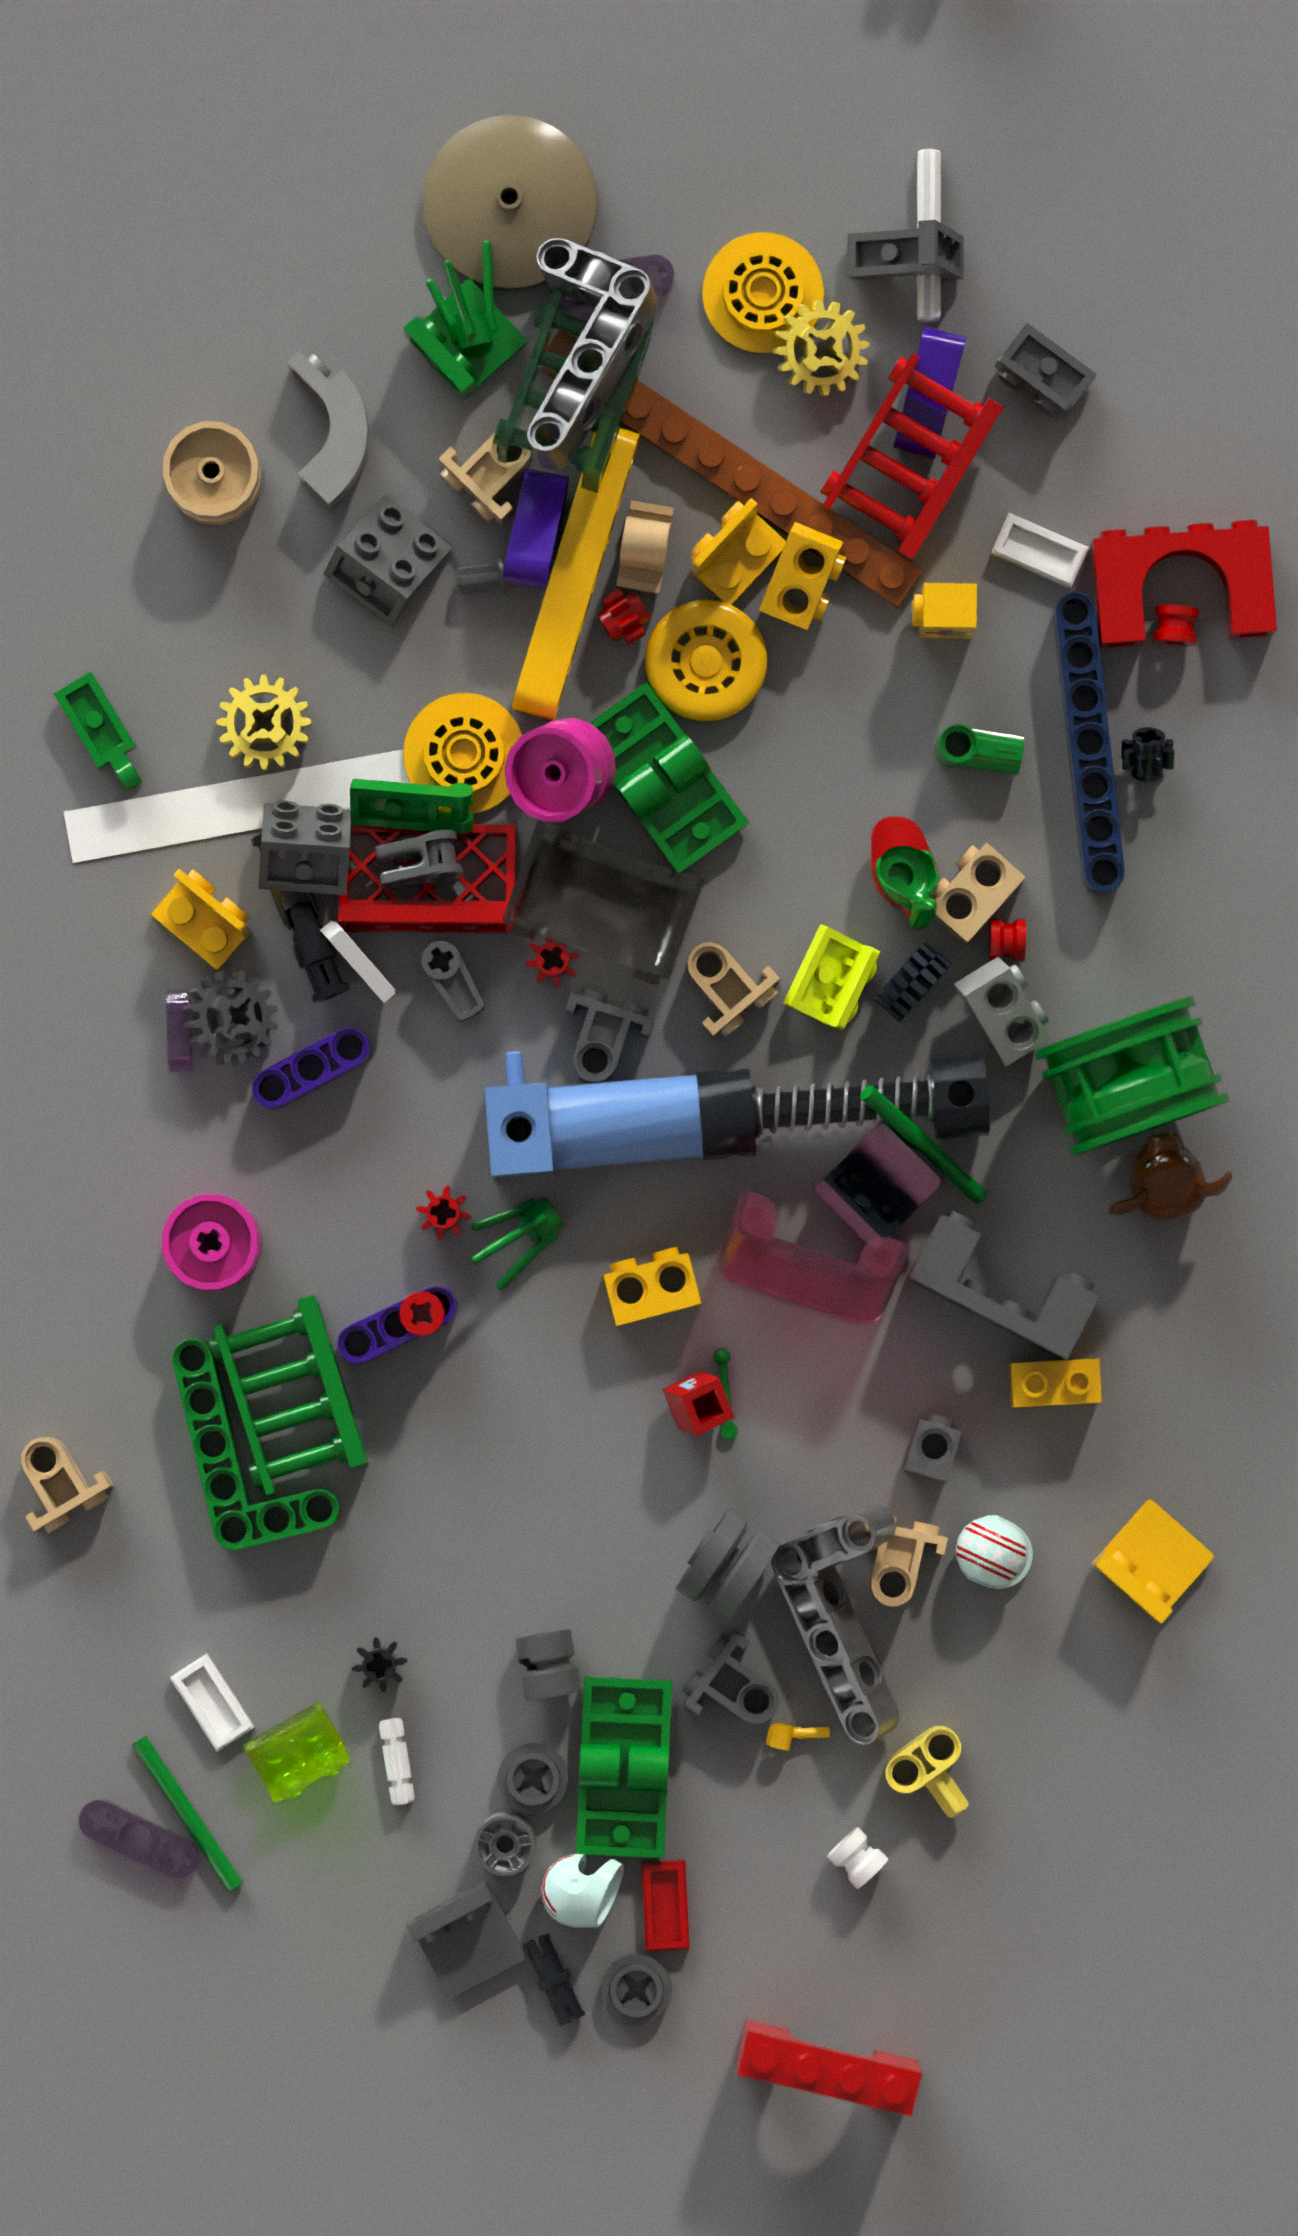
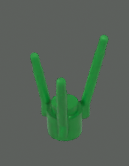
M489 240L483 242L484 316L481 315L480 308L468 311L457 275L449 259L445 260L443 265L459 313L454 315L455 319L433 279L426 281L432 298L448 326L452 342L457 341L459 350L492 342L491 330L498 329L494 315L491 242Z
M546 1197L538 1202L531 1198L520 1206L489 1216L472 1224V1229L477 1231L524 1215L518 1219L521 1224L520 1227L472 1256L471 1261L474 1264L490 1257L526 1234L531 1241L538 1237L540 1238L497 1283L498 1289L503 1290L546 1246L558 1239L555 1232L564 1227V1224Z

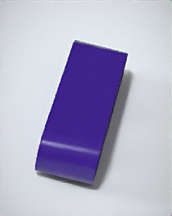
M924 326L917 353L921 357L914 369L953 392L967 337ZM908 387L902 413L941 436L948 409ZM897 431L893 448L936 458L935 453Z
M526 468L502 582L546 590L570 476Z
M346 1027L262 1070L252 1082L253 1096L259 1104L268 1109L277 1110L284 1108L364 1065L371 1055L370 1041L362 1031L356 1028ZM349 1036L359 1038L363 1045L360 1056L353 1060L343 1059L338 1051L340 1042ZM308 1057H318L324 1065L322 1075L313 1081L303 1079L300 1073V1065ZM271 1077L280 1078L285 1086L283 1096L276 1101L265 1100L261 1093L262 1084Z
M440 1286L429 1287L421 1291L431 1294L441 1293L449 1299L450 1310L444 1316L441 1327L454 1319L457 1314L458 1303L452 1291ZM404 1300L343 1329L337 1343L342 1357L351 1363H365L421 1337L422 1335H415L408 1331L403 1337L395 1338L387 1332L386 1320L391 1314L400 1312V1307ZM355 1331L366 1333L370 1339L368 1352L359 1357L350 1354L346 1347L348 1336Z

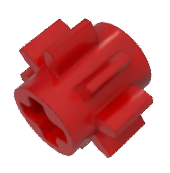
M619 588L602 598V603L606 609L597 613V616L613 642L623 637L627 645L646 635L642 625L650 621L651 618L635 592L624 597Z
M548 932L545 936L546 944L539 947L537 944L530 943L531 950L537 954L536 960L526 962V967H538L540 973L536 978V983L540 984L544 981L545 977L553 978L554 985L558 988L560 987L559 977L564 973L570 977L576 976L575 971L569 967V963L580 958V955L577 952L568 953L565 949L569 944V937L563 938L559 944L552 941V936ZM556 949L562 952L560 959L564 964L563 967L559 969L553 966L550 971L545 970V960L542 954L545 951L553 954Z
M447 1185L443 1189V1196L436 1197L433 1192L427 1190L426 1194L431 1200L427 1207H416L418 1212L427 1214L428 1221L422 1224L421 1229L424 1231L431 1226H435L438 1228V1240L443 1239L445 1230L452 1229L455 1234L460 1236L461 1230L457 1226L459 1220L471 1219V1215L461 1212L459 1207L467 1199L466 1196H459L456 1200L450 1198V1186ZM442 1201H449V1208L456 1211L455 1218H448L446 1225H439L438 1217L432 1215L433 1207L439 1208Z

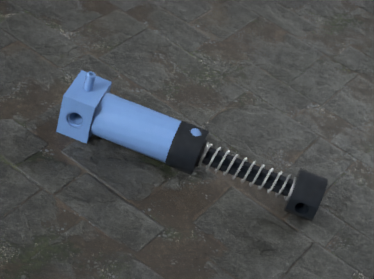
M515 1051L505 1054L507 1086L484 1087L491 1176L494 1179L555 1174V1170L698 1158L713 1160L726 1159L731 1156L751 1157L756 1156V1138H759V1134H763V1129H770V1132L775 1134L777 1128L786 1127L792 1133L795 1126H804V1129L809 1132L812 1125L821 1124V1127L826 1131L831 1123H838L839 1127L843 1129L846 1122H855L860 1128L863 1121L872 1120L873 1124L877 1125L882 1119L860 1098L861 1092L869 1086L865 1079L862 1081L861 1086L851 1087L850 1082L847 1080L844 1087L834 1088L833 1084L829 1082L827 1089H817L813 1083L810 1086V1090L800 1091L799 1087L795 1085L793 1091L783 1092L781 1087L778 1086L776 1093H765L762 1087L755 1089V1086H751L749 1068L729 1072H697L696 1075L548 1087L546 1082L525 1084L523 1053ZM982 1052L929 1056V1074L926 1076V1081H919L918 1076L915 1075L913 1082H902V1079L898 1076L896 1083L885 1084L884 1079L881 1077L879 1084L873 1085L912 1122L918 1116H923L927 1122L931 1120L936 1139L989 1135V1100L985 1061ZM957 1084L966 1087L970 1094V1102L967 1106L960 1107L952 1104L948 1097L950 1086ZM525 1120L531 1124L532 1133L526 1141L514 1142L508 1137V1128L514 1121Z

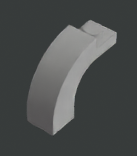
M299 350L287 362L289 370L325 406L329 413L330 429L327 441L321 451L298 475L300 480L332 511L352 490L364 469L370 440L367 414L356 386L343 369L329 381L327 377L331 374V371L314 354L307 359Z

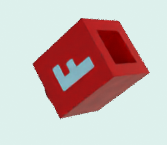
M698 1371L662 1389L677 1428L692 1435L698 1436L735 1418L721 1381L716 1376Z

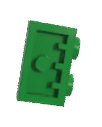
M467 279L460 285L467 309L469 311L480 308L481 315L484 316V292L473 280ZM451 293L445 299V302L455 319L454 315L459 313ZM495 304L494 315L498 329L491 330L493 341L465 350H459L457 341L452 342L448 326L438 307L421 321L415 316L403 327L405 337L463 401L526 345V338Z

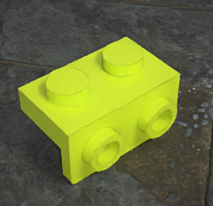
M820 924L783 1004L824 1025L843 1030L857 1013L858 999L865 984L873 978L876 972V961L880 951L863 945L828 926Z

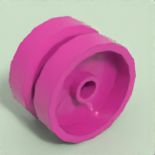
M577 718L555 719L520 736L509 750L504 768L506 786L515 804L528 816L544 822L566 821L601 803L611 790L616 774L614 752L606 736L591 723Z
M199 1194L183 1201L169 1215L162 1232V1253L169 1269L183 1283L205 1291L227 1290L242 1283L255 1270L262 1253V1233L254 1215L240 1202L220 1194ZM212 1234L218 1235V1241L221 1242V1247L217 1251H209L205 1246L206 1238Z

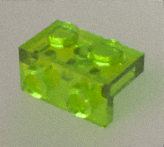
M320 1701L243 1744L247 1756L266 1784L269 1795L274 1803L298 1796L304 1791L306 1786L322 1777L335 1775L351 1760L344 1739Z

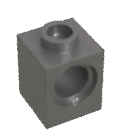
M929 1413L927 1421L917 1419L903 1469L948 1482L962 1431L953 1429L955 1420ZM931 1433L941 1435L946 1442L944 1454L937 1459L926 1457L921 1448L923 1439Z

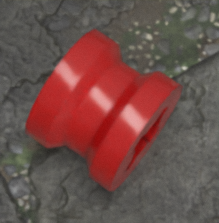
M1181 605L1156 606L1155 616L1159 620V627L1153 634V642L1171 646H1195L1197 635L1194 633L1193 627L1194 622L1199 618V609Z
M990 918L989 961L999 956L1000 959L1002 957H1010L1015 962H1025L1026 919L1017 918L1012 923H1004L1000 918Z
M419 1291L410 1294L404 1299L400 1307L399 1316L402 1325L407 1331L415 1335L426 1336L433 1334L441 1327L444 1321L445 1310L438 1297L429 1292Z

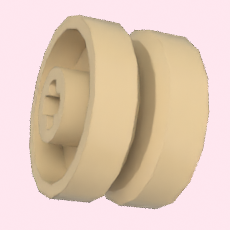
M202 421L185 427L171 440L163 456L162 476L169 495L187 517L199 523L224 525L238 520L254 506L261 492L262 469L252 443L239 429L224 422ZM212 466H219L220 472L217 477L210 479L204 475L205 470L212 472Z

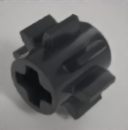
M1152 727L1139 728L1133 732L1132 740H1122V769H1131V776L1136 780L1143 782L1157 781L1163 776L1164 769H1174L1175 750H1173V740H1165V734L1161 730Z
M374 1637V1649L370 1652L363 1647H358L357 1652L364 1657L363 1664L355 1665L352 1670L356 1672L364 1671L367 1678L363 1681L362 1687L366 1688L372 1681L379 1682L381 1691L386 1692V1680L390 1677L397 1682H402L403 1677L396 1672L397 1665L405 1664L408 1659L405 1657L396 1658V1655L393 1653L397 1648L398 1642L394 1641L388 1648L381 1647L380 1639ZM377 1652L382 1653L383 1659H391L392 1666L385 1670V1676H379L377 1670H370L368 1667V1663L375 1659V1653Z

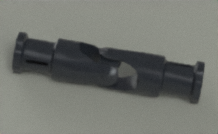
M262 834L251 839L252 845L258 847L260 853ZM270 890L283 924L288 930H291L292 927L294 931L293 952L300 969H305L314 991V994L311 996L313 1003L325 1001L349 991V985L342 982L334 961V957L337 955L334 946L320 931L323 927L316 921V919L319 920V908L314 894L304 892L309 902H297L285 911L282 904V893L285 891ZM320 967L322 968V970H323V972H324V975H325V978H326L328 984H326V982H325V980H324V977H323V974H322V972H321Z

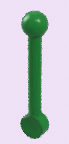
M719 1348L715 1351L713 1358L719 1365L720 1381L731 1407L727 1367L731 1354L727 1349ZM731 1419L724 1422L720 1432L723 1438L731 1440L737 1436L738 1429Z

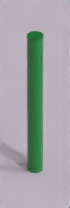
M873 1085L867 1086L861 1092L860 1098L905 1140L926 1156L975 1204L985 1199L987 1190Z
M145 1735L133 1743L132 1747L227 1891L230 1892L242 1884L243 1881L148 1737Z

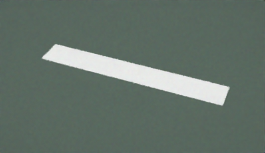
M403 749L65 811L64 818L72 862H82L261 829L263 826L264 804L266 803L274 804L277 801L286 800L295 802L299 806L318 807L321 804H336L342 807V809H350V785L353 778L410 783L404 767Z

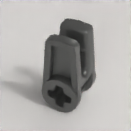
M454 830L432 831L419 837L375 846L376 859L380 864L393 863V865H396L400 861L422 859L416 865L407 867L400 865L398 869L380 873L381 888L384 891L429 883H446L461 878L464 874L461 864H457L454 844L458 841L456 832ZM440 850H441V855H442V863H440V858H439V853H438Z
M447 941L430 943L424 949L421 958L424 972L460 1022L474 1017L485 1008V1005L458 950ZM440 950L443 955L450 952L454 958L448 962L451 968L448 972L443 973L440 968L434 970L430 968L429 964L434 961L432 955L434 951Z

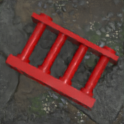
M914 352L908 360L900 356L887 378L894 382L887 397L841 474L833 470L820 493L827 496L822 506L828 510L831 509L836 499L839 498L896 532L895 537L902 541L898 551L912 560L1003 409V405L990 397L987 398L984 405L977 401L972 404L915 370L914 368L921 356ZM904 384L964 419L963 424L969 427V430L961 443L955 439L949 442L891 407ZM882 422L942 457L940 462L947 465L938 481L932 477L929 480L925 479L869 445ZM859 460L919 495L918 500L923 502L924 505L916 519L910 515L906 518L846 483Z

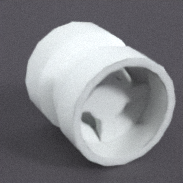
M856 1827L846 1835L827 1855V1858L836 1867L844 1866L846 1868L848 1880L857 1889L869 1881L889 1860L880 1849H873L871 1846L866 1845L867 1836L859 1827Z

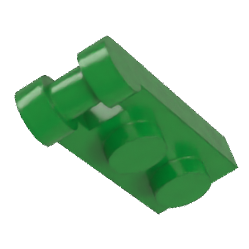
M354 778L351 782V825L429 832L454 830L456 834L469 833L474 828L473 813L469 811V806L473 803V788L468 784L456 783L447 787ZM440 807L452 808V811L440 812Z

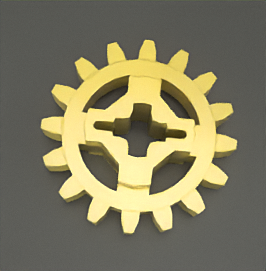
M814 300L813 311H810L805 304L798 305L799 317L796 319L793 316L785 315L783 319L789 326L788 330L776 331L775 336L784 340L783 346L773 349V354L784 355L785 359L777 367L778 370H790L792 372L788 380L790 385L794 386L801 380L804 381L803 392L807 394L812 393L815 385H818L820 395L823 396L829 395L831 384L838 391L846 390L843 379L847 377L857 381L860 377L854 370L855 365H867L868 362L867 359L859 355L860 349L870 347V342L862 341L858 338V334L866 329L864 324L852 325L850 323L855 315V312L852 310H848L840 315V303L832 302L828 310H825L822 300ZM817 318L832 320L823 330H816L813 326L807 324L809 321ZM847 336L849 344L848 356L843 354L842 339ZM795 338L800 342L801 356L798 360H796L794 354ZM811 338L816 340L827 339L828 343L825 348L832 358L820 355L815 356L814 354L818 348ZM820 366H827L836 372L833 375L822 378L811 375Z
M261 674L259 685L256 686L247 677L244 679L245 690L240 693L237 689L231 687L229 692L234 699L231 704L221 702L219 705L227 713V718L217 719L216 724L218 727L228 730L219 739L222 744L234 743L229 755L235 759L243 753L245 755L244 766L250 768L255 760L260 761L263 771H268L270 761L276 760L277 764L283 768L285 767L284 756L289 753L295 758L300 756L295 747L297 742L302 744L309 743L310 739L302 733V728L311 727L312 720L302 717L301 714L310 707L307 701L295 702L300 693L297 687L290 689L288 692L284 691L285 680L281 677L275 682L274 686L269 685L266 674ZM264 694L277 697L270 703H256L252 699L254 696ZM240 709L245 715V728L238 736L235 724L236 716ZM292 710L294 725L289 736L283 730V719ZM259 714L264 717H268L271 714L274 715L271 719L274 728L270 732L264 728L258 732L255 731L258 727L255 718ZM259 743H274L278 747L271 751H256L252 749Z

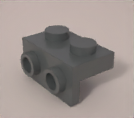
M1028 323L1024 325L995 364V368L1000 371L998 374L999 379L1015 391H1019L1022 387L1036 397L1033 403L1041 411L1051 417H1054L1057 413L1064 419L1097 375Z

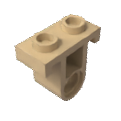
M502 428L495 432L461 467L455 463L458 460V455L450 446L438 458L440 466L444 469L439 475L457 493L462 488L475 499L470 504L471 507L486 522L490 523L495 519L503 526L512 517L514 510L507 501L502 507L496 501L530 466L532 449L528 437L518 428ZM508 442L518 444L522 448L520 458L514 462H505L500 459L498 450L503 444Z
M631 500L629 516L626 517L622 538L617 589L659 596L674 514L673 507Z
M713 942L702 943L696 946L689 955L687 968L691 980L722 1015L715 1023L708 1017L701 1024L712 1038L720 1032L725 1038L728 1037L745 1022L741 1016L745 1010L752 1004L760 1009L779 993L774 986L779 982L780 978L769 965L761 973L766 980L757 986L730 953L720 944ZM704 954L716 955L722 963L721 971L714 977L703 976L697 969V961Z
M51 1437L37 1438L30 1441L21 1454L23 1470L48 1511L42 1517L38 1511L31 1512L25 1516L33 1531H38L44 1527L49 1534L71 1521L67 1515L70 1511L80 1505H83L85 1511H88L109 1498L105 1491L114 1486L106 1471H100L94 1475L97 1484L90 1488L69 1451L61 1441ZM43 1446L51 1448L56 1455V1464L48 1472L39 1470L34 1462L36 1451Z
M914 1521L913 1529L896 1526L893 1537L886 1543L876 1547L870 1575V1589L873 1596L880 1603L890 1607H897L905 1604L912 1597L925 1542L935 1544L934 1552L945 1555L948 1537L939 1535L940 1526ZM865 1524L866 1530L868 1532V1530L870 1529L867 1526V1524ZM898 1572L903 1576L904 1588L899 1595L887 1596L882 1593L880 1581L886 1573Z

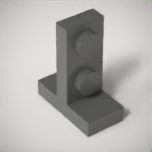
M937 220L918 221L917 229L849 233L847 237V277L852 280L936 274L947 281L963 280L964 236Z

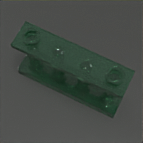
M554 289L549 304L541 302L534 323V327L540 329L509 418L508 420L500 418L493 439V443L499 445L498 461L507 463L513 445L533 451L528 441V431L519 429L526 406L539 410L547 394L533 390L539 369L541 367L559 373L567 357L546 351L553 329L579 337L588 323L586 320L560 312L561 291ZM654 321L651 322L643 336L636 353L610 396L606 407L590 429L591 432L596 433L592 447L584 445L583 449L579 448L570 463L577 465V470L583 472L581 488L596 493L599 492L652 339ZM593 366L586 373L594 372L599 367ZM551 439L544 446H552L557 440Z

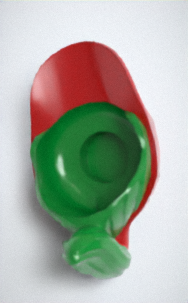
M899 816L881 819L873 827L871 833L870 870L874 886L878 894L887 903L904 911L910 927H913L915 930L924 929L934 921L937 911V901L932 896L937 890L940 878L934 856L923 832L915 822Z

